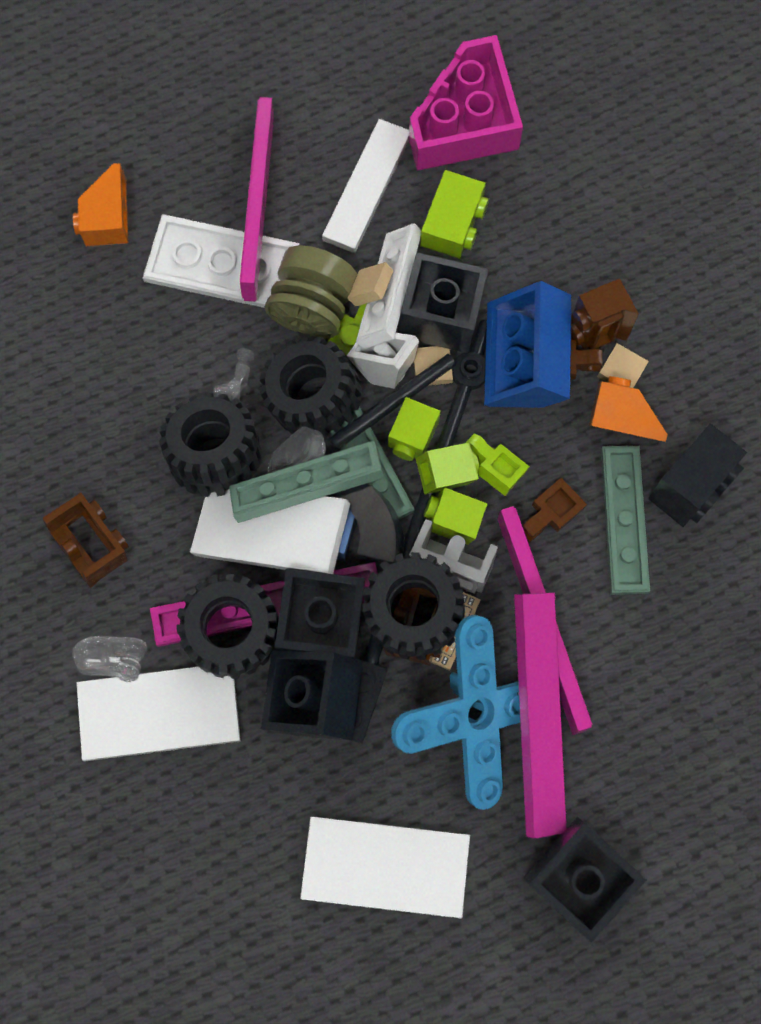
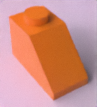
M120 163L112 164L78 198V213H73V227L75 234L81 235L85 246L128 243L126 178Z
M609 376L608 383L602 381L598 383L589 423L590 426L666 442L668 434L640 390L630 388L631 380Z

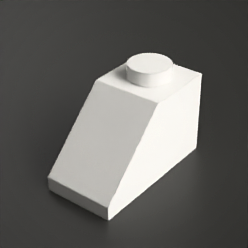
M395 333L394 340L363 349L356 342L347 354V357L370 383L394 389L404 378L406 371L413 363L419 340L413 335Z

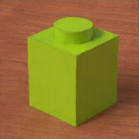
M406 397L388 436V447L393 449L392 453L407 461H413L414 457L417 458L425 453L439 424L441 411Z
M469 442L426 451L416 458L424 494L439 492L444 488L453 489L466 486L479 479L477 474L479 472V461L476 454L471 451Z
M444 488L436 497L431 495L424 511V517L433 522L432 533L448 539L458 535L463 537L465 544L468 545L477 537L487 503Z

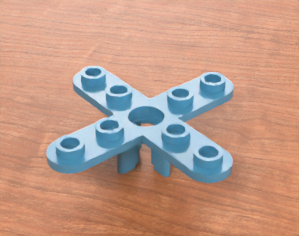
M470 615L459 623L455 632L457 673L453 672L450 674V688L453 689L454 694L459 695V698L402 713L392 726L391 738L393 744L405 753H416L462 739L466 798L471 805L484 810L494 806L502 794L503 781L499 728L520 723L519 682L500 687L496 686L492 626L486 618ZM470 707L482 711L477 720L468 717Z

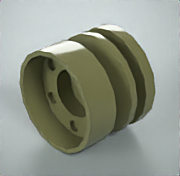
M303 245L289 247L284 253L277 272L280 281H276L272 285L271 295L267 298L265 304V311L272 320L287 329L310 334L309 336L333 338L340 329V320L345 315V307L342 304H346L349 301L347 298L357 277V272L341 257L326 250Z

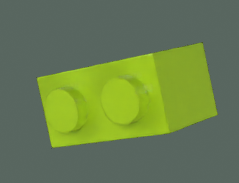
M445 170L421 230L420 246L461 259L465 248L471 250L478 230L473 228L476 217L483 219L489 202V198L484 197L486 183Z

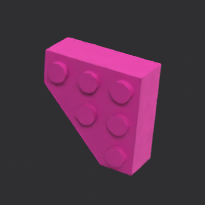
M497 35L462 42L447 69H443L429 89V95L411 115L409 141L417 171L519 150L523 125Z

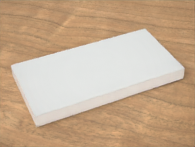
M162 214L143 280L148 283L265 308L267 298L271 295L272 285L276 281H280L277 272L285 251L291 246L300 245V243L263 236L257 302L244 301L240 288L244 231Z
M225 490V495L218 497L216 492H211L210 496L204 499L190 553L204 558L286 570L288 568L333 574L350 502L342 498L324 496L237 523L233 516L230 490Z
M199 667L77 682L82 761L241 741L235 679H232L230 676L219 678L210 672L206 673Z
M311 817L301 899L462 918L470 835Z

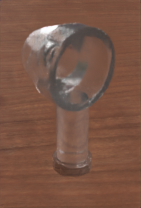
M246 348L237 350L234 378L215 385L213 389L214 397H218L221 393L228 395L230 401L234 398L240 401L241 394L249 399L250 387L248 378L251 362L255 356L252 350Z

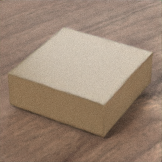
M384 262L359 270L347 299L355 306L383 299L392 277L393 269Z
M617 343L597 377L607 383L609 376L631 380L630 388H634L649 361Z
M439 346L417 348L414 359L415 376L446 354L450 355V349ZM452 369L430 385L453 383Z

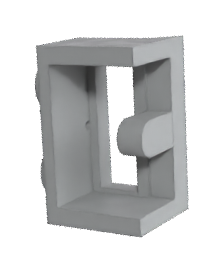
M425 519L411 552H420V557L424 559L427 558L428 554L437 558V563L440 565L445 562L450 567L452 575L456 574L459 579L461 589L474 594L476 591L482 593L493 568L498 546L490 544L485 559H480L463 552L465 540L461 536H453L448 546L431 540L433 522Z

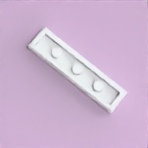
M381 119L378 120L322 235L323 241L356 253L409 142V130Z
M415 223L389 232L385 236L378 264L386 262L393 269V274L383 299L366 304L356 340L363 349L394 340L421 237V230Z

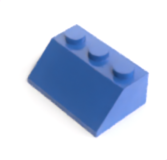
M538 281L488 302L484 405L489 407L543 408L570 399L571 294L543 281Z

